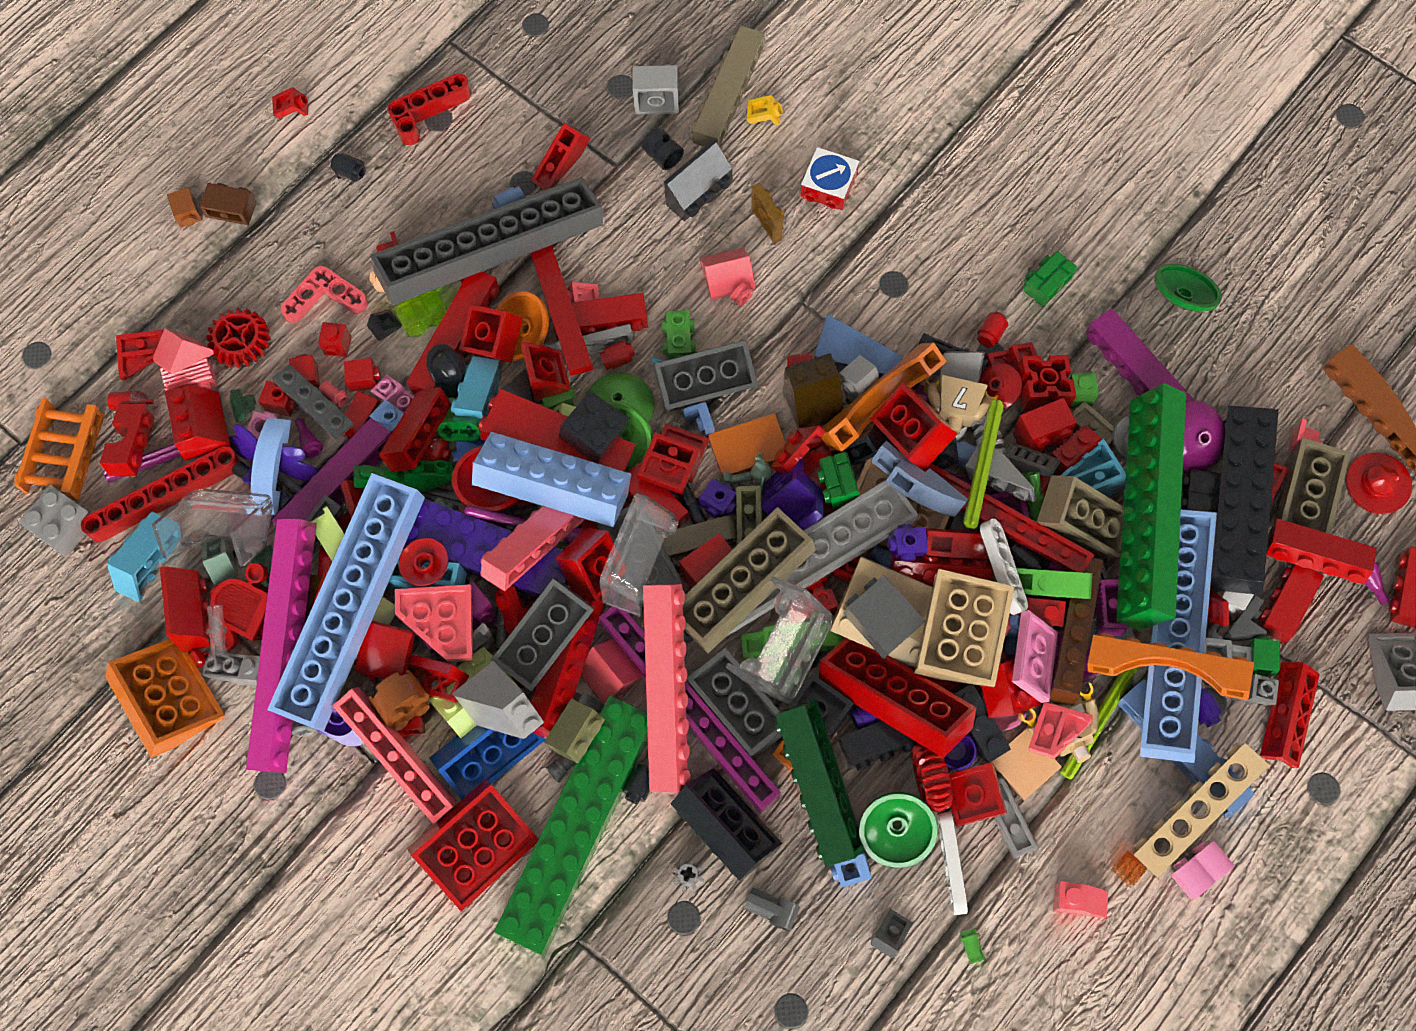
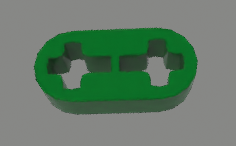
M449 416L440 423L438 432L443 439L448 441H476L481 436V430L478 429L481 420L476 417Z

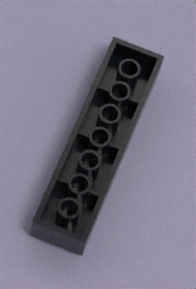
M1228 405L1210 590L1262 595L1279 409Z

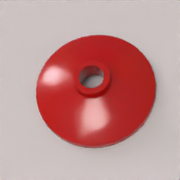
M994 364L981 373L980 383L987 385L986 391L989 396L995 397V395H998L997 400L1002 401L1003 410L1011 407L1018 401L1022 393L1023 382L1015 368L1007 364ZM1000 381V386L994 389V383Z
M430 538L415 540L406 546L400 555V573L412 585L427 586L433 584L447 570L449 563L448 553L445 547L437 540ZM427 562L430 563V565H429L428 567L423 568V565H424L425 563H427Z

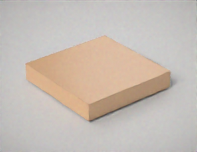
M1027 728L1008 744L1011 750L991 761L994 763L997 773L1004 777L1007 784L1023 801L1062 767L1053 758L1029 751L1028 747L1032 735Z

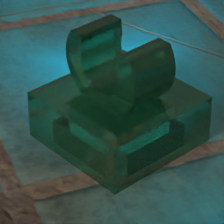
M240 389L231 390L229 402L235 421H244L246 412L255 410L254 404H256L254 395L243 397Z

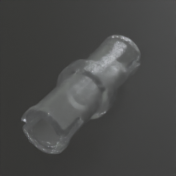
M223 605L207 606L209 629L206 630L207 635H210L211 657L227 655L225 640L227 627H224Z

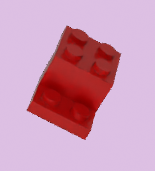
M665 423L661 434H654L637 473V478L683 494L687 483H693L708 447L709 438Z

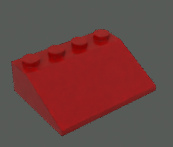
M485 779L414 841L407 850L455 906L462 911L537 844L539 839L489 781Z

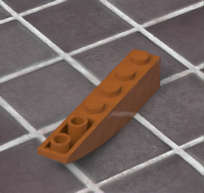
M1353 344L1349 345L1331 357L1323 369L1326 371L1327 376L1334 380L1341 388L1343 394L1352 400L1357 406L1358 411L1369 419L1375 430L1385 437L1390 443L1391 448L1401 455L1406 461L1407 466L1416 472V427L1411 417L1385 379Z

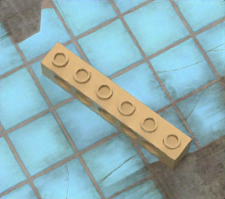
M1236 743L1226 753L1229 758L1222 765L1217 762L1207 772L1210 777L1204 783L1199 780L1189 790L1192 795L1185 802L1180 799L1170 809L1173 814L1167 820L1162 817L1152 827L1155 832L1148 839L1143 836L1133 846L1136 849L1133 854L1157 878L1270 766L1246 743H1243L1241 746ZM1233 763L1239 764L1243 769V774L1238 779L1232 778L1228 772L1229 766ZM1219 782L1224 786V794L1221 797H1214L1210 793L1212 783ZM1197 800L1202 801L1206 806V811L1201 816L1194 815L1191 810L1193 802ZM1177 819H1183L1187 823L1188 828L1184 834H1176L1173 830V823ZM1158 838H1165L1169 842V849L1164 853H1159L1154 848V842Z

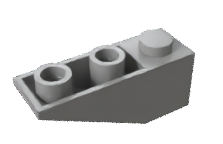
M980 443L965 466L971 481L974 476ZM994 448L987 485L998 492L1013 494L1020 500L1035 502L1036 496L1033 486L1000 450Z
M209 652L202 676L256 687L260 656Z

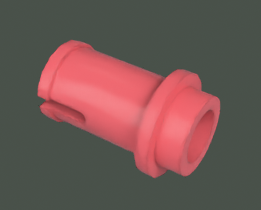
M324 381L319 386L321 393L337 407L342 408L347 404L349 397L345 391H340L329 381Z

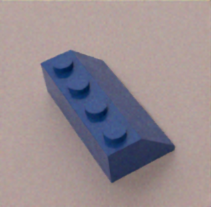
M476 726L462 738L457 735L429 757V759L462 800L483 780L487 779L492 784L542 744L545 738L532 732L525 739Z

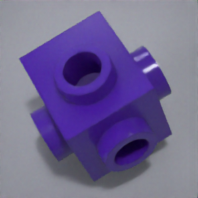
M712 478L699 497L700 506L713 518L724 517L728 514L732 515L737 508L735 489L727 483L721 484Z
M913 524L898 525V529H895L891 536L888 537V549L893 552V558H901V561H914L917 556H924L928 552L926 527L913 528Z

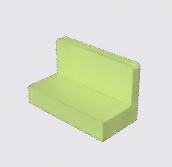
M326 506L323 508L325 514L311 522L317 523L315 535L333 562L345 533Z

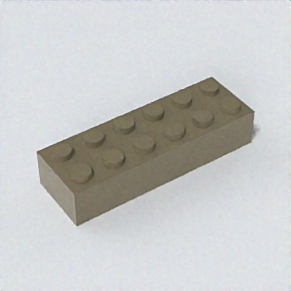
M777 507L685 595L683 616L686 620V626L684 630L707 653L712 651L816 551L812 538Z

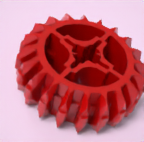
M237 307L234 313L228 309V314L225 316L219 313L220 320H213L214 327H208L210 334L206 335V339L209 342L207 346L214 352L212 356L220 364H226L230 368L235 365L240 369L242 364L250 367V361L252 360L258 363V356L265 357L263 350L269 349L267 342L271 341V336L269 335L270 329L266 325L264 318L260 317L255 311L251 313L247 308L242 312ZM235 334H237V336L241 338L243 342L237 339Z
M921 744L914 746L911 751L912 766L921 799L933 812H940L950 808L953 796L947 764L944 758Z

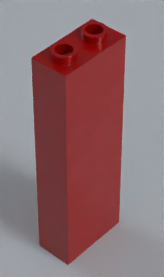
M502 389L499 390L497 396H492L488 405L490 412L487 417H482L478 427L481 430L480 439L486 441L490 432H494L593 462L559 437L560 427L568 416ZM619 438L599 464L625 472L635 444Z

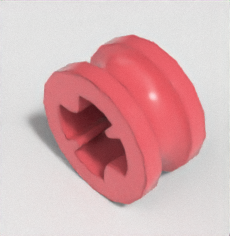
M742 283L733 291L731 300L737 301L738 306H743L751 298L753 290L747 289V285Z

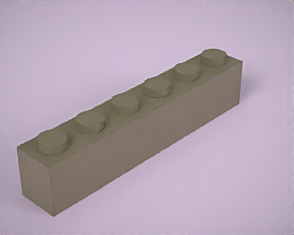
M740 25L738 32L733 33L730 50L725 51L722 61L723 65L721 68L718 67L715 74L716 81L714 85L709 86L707 101L700 106L698 121L694 120L691 133L693 134V142L695 144L705 147L714 140L720 148L764 49V32Z

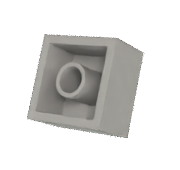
M677 65L633 66L635 114H679Z
M50 485L18 523L66 557L84 536L85 533L81 529V521L90 513Z

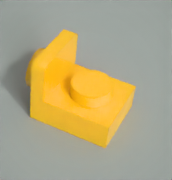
M772 95L748 100L747 120L750 124L771 120L775 125H780V116L783 114L782 106Z

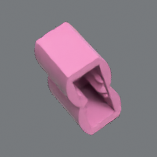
M1214 840L1208 844L1205 841L1201 842L1192 850L1195 854L1189 860L1183 857L1173 865L1175 871L1171 874L1172 878L1191 900L1199 897L1235 866Z

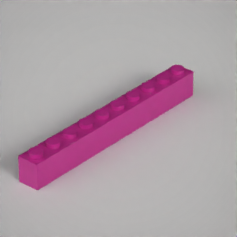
M277 519L246 770L287 773L293 720L267 709L305 624L317 523L302 519Z

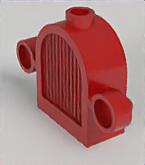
M250 564L245 571L247 579H228L220 584H216L210 592L212 614L218 623L227 628V630L220 631L216 635L215 643L219 649H234L238 644V634L251 641L262 640L260 631L264 627L268 588L261 584L268 577V569L264 564Z

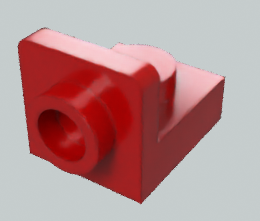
M291 87L272 96L273 115L278 119L296 111L303 116L308 115V99L295 88Z

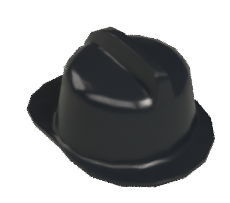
M444 344L436 345L428 352L426 366L436 386L441 387L447 398L458 397L459 383L464 381L465 360L452 347Z

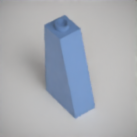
M827 315L814 358L831 353L837 370L840 373L861 355L877 367L880 379L900 362L903 356Z

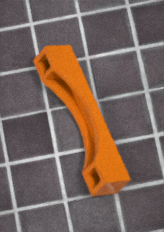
M921 343L824 425L822 429L825 433L821 438L830 451L842 452L859 438L863 430L872 421L870 418L902 382L912 388L943 366L947 361L934 343Z
M1104 633L1099 636L1093 635L1088 659V672L1116 676L1126 670L1141 666H1171L1200 677L1210 684L1221 696L1248 700L1254 662H1249L1247 658L1239 656L1226 658L1221 657V654L1216 652L1197 653L1187 647H1180L1178 649L1168 648L1163 643L1145 644L1134 638L1121 640L1116 639L1113 635Z

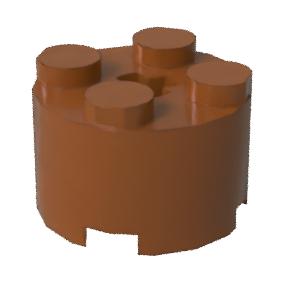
M406 670L405 675L400 676L397 672L384 679L376 686L378 690L376 695L369 697V703L385 725L393 727L396 731L405 728L409 720L413 719L416 715L421 716L425 714L430 708L428 705L429 694L409 670Z

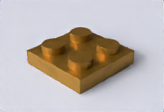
M759 182L752 186L751 210L775 244L782 240L784 214L779 206L776 207L772 202L773 199L769 190H764Z

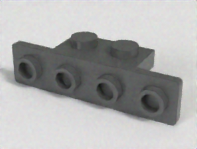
M291 365L286 366L272 377L273 382L335 439L353 427V422Z

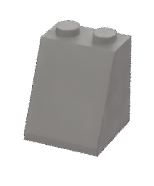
M494 661L490 662L452 693L474 723L480 727L525 739L544 723L525 694Z

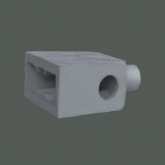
M985 351L945 352L943 357L947 362L933 374L940 375L939 384L942 375L980 383Z

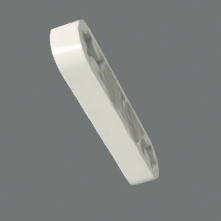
M996 519L986 521L980 525V532L997 583L1015 586L1010 613L1016 615L1027 610V598L1001 524Z
M937 813V824L953 915L967 914V900L952 813Z

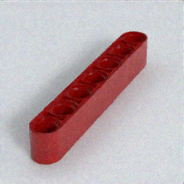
M228 446L220 447L87 515L81 521V529L92 540L96 542L105 541L140 523L151 512L158 514L233 475V466L241 460L232 448ZM227 458H231L228 463L223 464ZM210 469L207 474L202 475L204 470ZM184 480H188L185 485L180 486ZM166 491L162 497H159L161 492ZM144 502L143 506L137 509L138 504ZM122 513L121 517L115 520V517ZM99 525V528L93 531L94 527Z

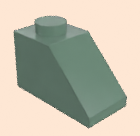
M225 534L202 543V562L214 585L238 577V566Z

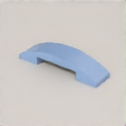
M267 418L261 430L255 449L251 474L253 513L276 515L278 512L280 492L276 491L282 445L288 444L291 420Z

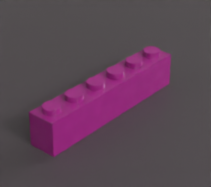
M1112 308L1089 324L1086 331L1088 340L1102 351L1104 358L1108 362H1112L1118 369L1119 375L1129 381L1138 396L1165 383L1185 392L1186 402L1195 401Z
M370 418L343 445L334 457L330 458L326 465L310 479L303 489L294 495L292 500L276 514L271 522L276 527L277 519L306 520L324 495H327L340 505L345 500L340 483L345 480L353 481L354 466H377L382 461L379 454L392 433Z

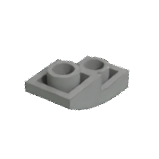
M1254 674L1252 675L1248 700L1232 699L1276 705L1279 680Z

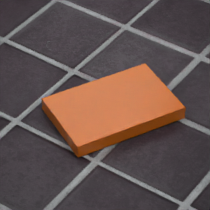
M775 414L708 434L709 443L721 476L723 472L738 475L751 471L756 462L755 457H757L759 452H762V459L769 465L773 464L776 453L786 444Z

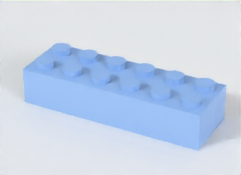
M490 432L473 463L472 485L614 527L628 496L631 474Z

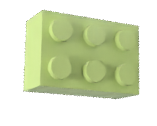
M483 646L473 654V661H465L458 668L469 675L468 681L492 662L493 656ZM503 670V672L515 683L512 677ZM456 682L447 687L448 694L451 693ZM429 696L431 704L460 738L477 726L458 700L456 703Z

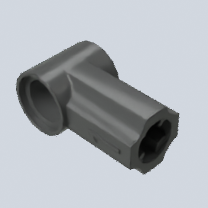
M752 888L744 909L769 920L770 924L790 932L800 906L787 899L776 898L761 890Z

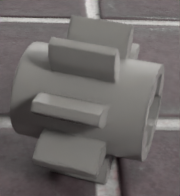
M694 859L690 861V864H685L683 860H680V869L672 870L679 877L673 881L674 885L681 883L682 892H685L687 887H692L696 891L695 884L697 881L704 882V879L698 876V873L703 871V867L696 868L694 866ZM688 869H690L695 878H690L686 882L682 873H687Z

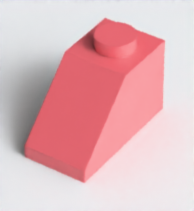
M1062 881L1055 885L1053 912L1107 918L1108 891L1086 884Z

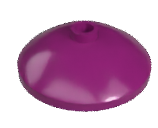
M1199 401L1186 402L1183 472L1188 473L1190 468L1198 470L1210 468L1220 457L1225 442V427L1219 413L1212 406Z

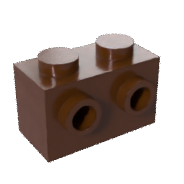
M207 183L199 206L207 218L249 226L257 202L251 191L246 188L228 187L222 183Z

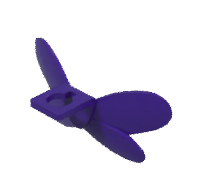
M236 424L234 431L237 436H229L230 447L240 457L253 461L258 440L247 428ZM282 446L279 465L280 472L305 482H309L319 472L312 465L300 461L305 458L303 449L295 446ZM252 467L242 478L243 482L251 485Z

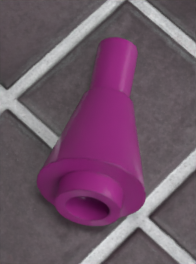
M303 418L296 419L295 424L299 431L300 448L305 452V457L313 458L318 456L323 450V444L307 428Z
M1375 562L1374 571L1365 585L1374 592L1380 605L1390 602L1383 589L1378 562Z

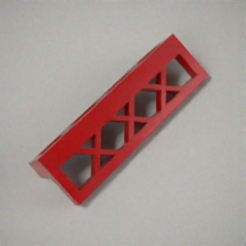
M412 654L408 658L407 670L411 671L416 678L423 675V680L420 684L429 696L453 703L457 702L452 693L466 683L469 677L468 674L452 664ZM438 679L439 684L432 689L431 683ZM456 682L451 693L448 694L447 687Z
M1281 662L1277 679L1279 680L1276 705H1271L1260 756L1266 760H1281L1291 768H1299L1320 676L1318 672L1304 662ZM1307 675L1309 676L1308 685L1306 683ZM1296 723H1297V725H1298L1297 733H1296V729H1295ZM1291 746H1292V750H1293L1292 756L1289 757L1290 749H1291Z

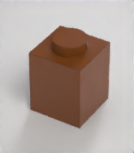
M189 187L167 194L173 216L181 228L202 221L196 199Z

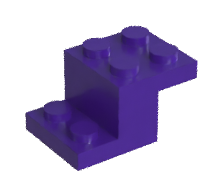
M801 458L790 472H776L763 484L761 508L770 515L778 507L804 531L822 520L824 494L823 489L804 473V460Z

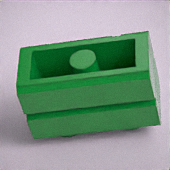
M1058 251L1051 257L1046 255L1039 263L1040 268L1036 272L1031 270L1024 278V292L1031 298H1034L1042 307L1074 277L1077 266Z
M846 452L836 454L834 457L829 456L820 459L821 469L817 470L820 483H826L827 489L822 490L826 504L831 503L833 510L836 511L860 496Z

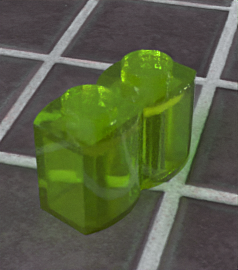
M436 289L418 295L414 299L404 301L394 308L408 337H418L424 334L425 330L429 327H438L447 311Z

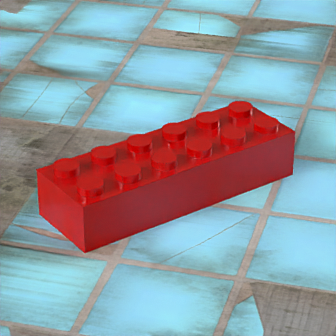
M845 638L820 661L819 679L857 706L942 758L973 729L977 707L926 677L915 674L914 670L890 656H886L883 659L876 650Z

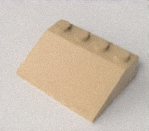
M861 556L831 622L830 631L874 649L843 614L847 608L845 603L854 594L860 597L866 591L863 587L874 577L879 580L882 576H885L922 618L926 620L932 586ZM925 623L888 656L916 667Z
M938 569L934 577L914 673L940 680L995 687L1015 586Z

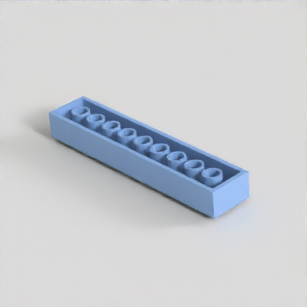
M371 473L267 710L324 732L334 709L333 705L338 700L425 499L417 489Z
M1181 510L1176 618L1153 626L1151 645L1152 643H1163L1168 648L1174 649L1187 647L1197 653L1204 654L1217 515L1215 512ZM1149 666L1140 756L1194 763L1202 683L1200 677L1171 666Z

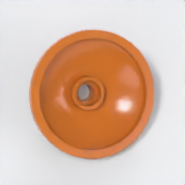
M519 291L505 297L498 304L496 310L506 311L523 318L513 361L524 360L521 343L526 341L538 345L543 344L549 327L548 311L543 301L538 296L529 292Z

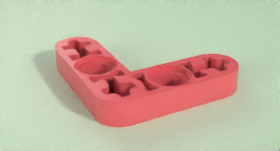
M319 266L313 269L283 302L280 310L286 321L295 323L305 316L324 293L353 313H361L366 310L368 301L361 290L327 267ZM319 276H321V277L326 276L327 280H328L330 283L327 284V282H326L325 280H323V279H320V280H319L318 277H319ZM336 286H345L343 293H333ZM311 290L313 295L310 298L304 299L301 297L304 291ZM351 295V297L357 301L360 299L361 303L353 304L349 296ZM289 309H292V310L296 309V312H295V313H293V312H290V313H289L288 310H289Z

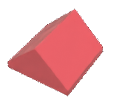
M744 248L700 258V264L711 300L732 295L733 291L742 283L747 285V289H755L750 257Z
M164 328L153 360L170 374H175L213 355L214 352L211 348L193 337Z
M613 639L591 648L581 673V677L604 705L609 696L617 699L644 678V675Z

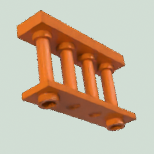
M42 398L40 405L37 406L35 411L36 418L20 468L15 474L14 485L29 494L31 484L48 487L52 485L55 488H61L60 492L71 500L79 501L105 414L96 405L87 404L85 412L82 414L55 410V407L47 398ZM52 419L81 423L79 432L76 435L49 432L48 430ZM45 441L74 445L72 455L69 457L41 452ZM38 462L67 466L65 477L60 479L35 475Z

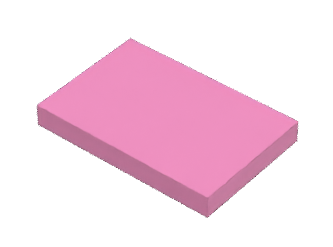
M1027 610L1021 612L1012 682L1041 703L1049 702L1058 632Z

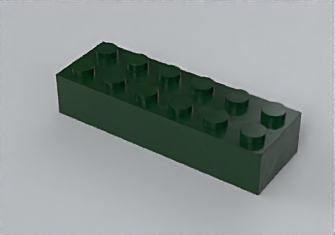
M814 699L786 708L776 714L775 727L777 732L782 734L785 742L783 751L786 758L791 761L793 767L791 770L794 783L799 785L801 791L800 803L804 810L807 809L810 818L808 820L809 830L817 839L818 845L816 850L818 857L821 861H824L825 867L855 859L863 851L864 846L860 841L859 827L817 700Z

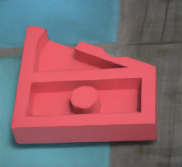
M1044 702L1028 747L1029 751L1055 759L1092 723L1093 715Z

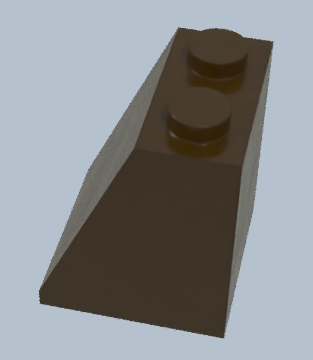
M831 353L785 368L783 393L797 428L826 425L843 410L840 376Z

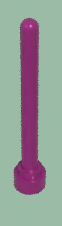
M466 506L464 509L466 515L517 527V525L523 524L526 521L525 519L473 506ZM576 527L564 538V542H567L568 545L571 544L582 533V528Z

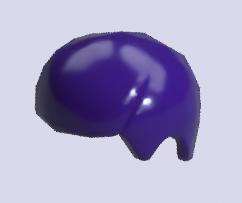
M967 734L944 757L948 768L962 770L973 763L976 758L977 746L972 737Z

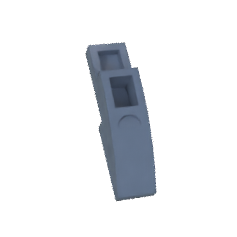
M887 441L871 460L872 463L889 476L886 480L889 485L931 510L955 517L968 501L964 495L929 468L924 472Z

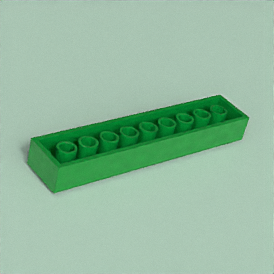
M1165 383L1132 399L1129 406L1130 416L1125 470L1124 511L1122 515L1123 527L1118 581L1117 622L1138 630H1143L1176 618L1186 393Z
M612 696L608 697L600 713V716L605 719L600 731L593 738L587 752L582 756L579 763L575 764L494 930V933L542 957H545L623 794L622 790L648 742L647 712Z

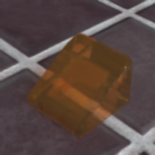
M1129 850L1111 868L1130 888L1138 882L1148 869Z

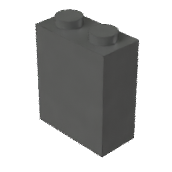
M882 576L879 580L875 577L863 587L866 591L860 597L854 594L845 603L847 608L843 614L884 659L926 621L885 576Z

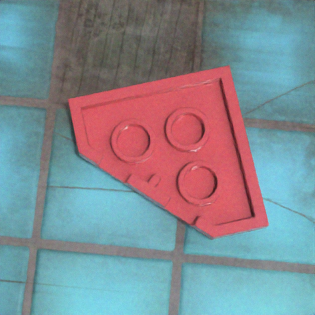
M471 584L395 589V615L447 662L473 661Z

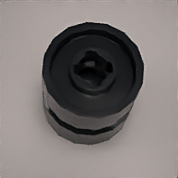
M657 128L650 132L642 144V149L651 158H654V161L663 170L673 168L684 154V149L675 140H672L671 136L663 128Z

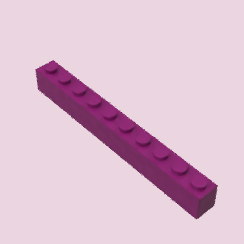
M617 602L599 616L601 626L646 678L645 632L622 605ZM685 682V693L688 696L686 719L689 722V730L761 814L780 798L781 792L690 685Z

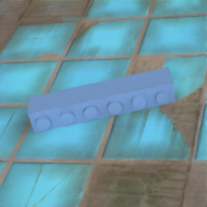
M1145 679L1118 702L1123 711L1141 729H1143L1147 681ZM1197 734L1194 763L1171 761L1195 785L1199 780L1204 783L1210 777L1207 772L1217 762L1222 765L1226 759L1220 758L1214 752L1213 745ZM1230 765L1228 769L1229 775L1234 779H1238L1239 777L1233 772V767ZM1214 782L1210 786V793L1214 797H1221L1224 794V786L1219 782ZM1251 785L1222 813L1226 819L1234 815L1255 795L1251 790Z

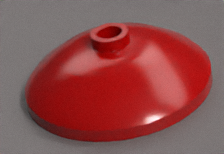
M480 446L464 454L455 465L452 474L453 489L457 498L464 506H473L498 513L510 508L519 499L472 485L473 463L482 448Z

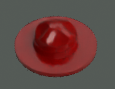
M1384 453L1364 454L1358 457L1347 470L1346 487L1353 501L1366 511L1375 514L1393 513L1401 509L1411 497V476L1406 467L1390 455Z

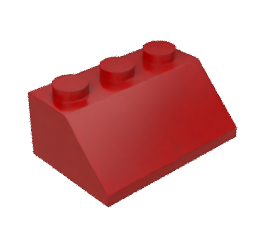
M190 384L165 391L174 444L184 461L208 454L223 446H231L219 391Z
M168 566L160 567L166 635L182 652L212 646L211 637L214 636V628L212 623L209 622V614H212L206 594L210 590L207 578H203L197 570Z

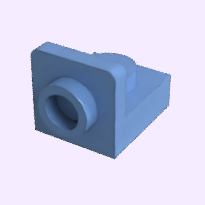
M706 402L692 403L683 409L685 421L695 419L699 432L704 431L706 438H708V434L715 432Z

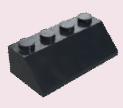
M714 768L685 785L670 803L739 881L753 872L782 845V842Z

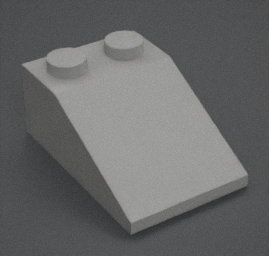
M1416 633L1369 634L1368 640L1377 692L1385 710H1416Z

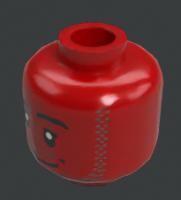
M433 436L420 460L434 462L443 460L449 462L452 450L449 449L448 441Z

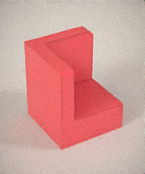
M1302 418L1294 427L1289 445L1290 450H1293L1302 438L1322 443V441L1318 440L1319 431L1306 428L1307 419Z

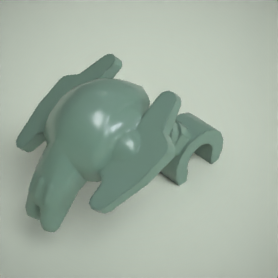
M759 452L757 457H755L756 462L751 472L738 475L723 472V479L716 478V481L733 486L734 484L754 480L758 485H761L763 491V484L771 478L773 471L771 466L762 459V452Z

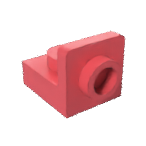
M571 282L567 288L571 303L600 299L598 284Z

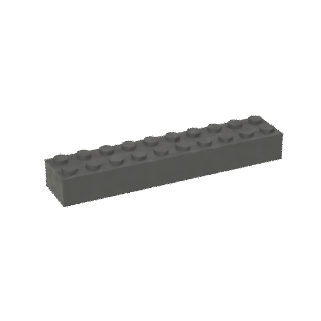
M583 177L371 254L374 274L390 303L395 305L603 226L602 206Z

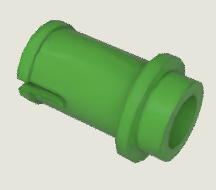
M975 928L961 932L959 940L964 943L969 964L986 960L978 939L980 934L976 933Z

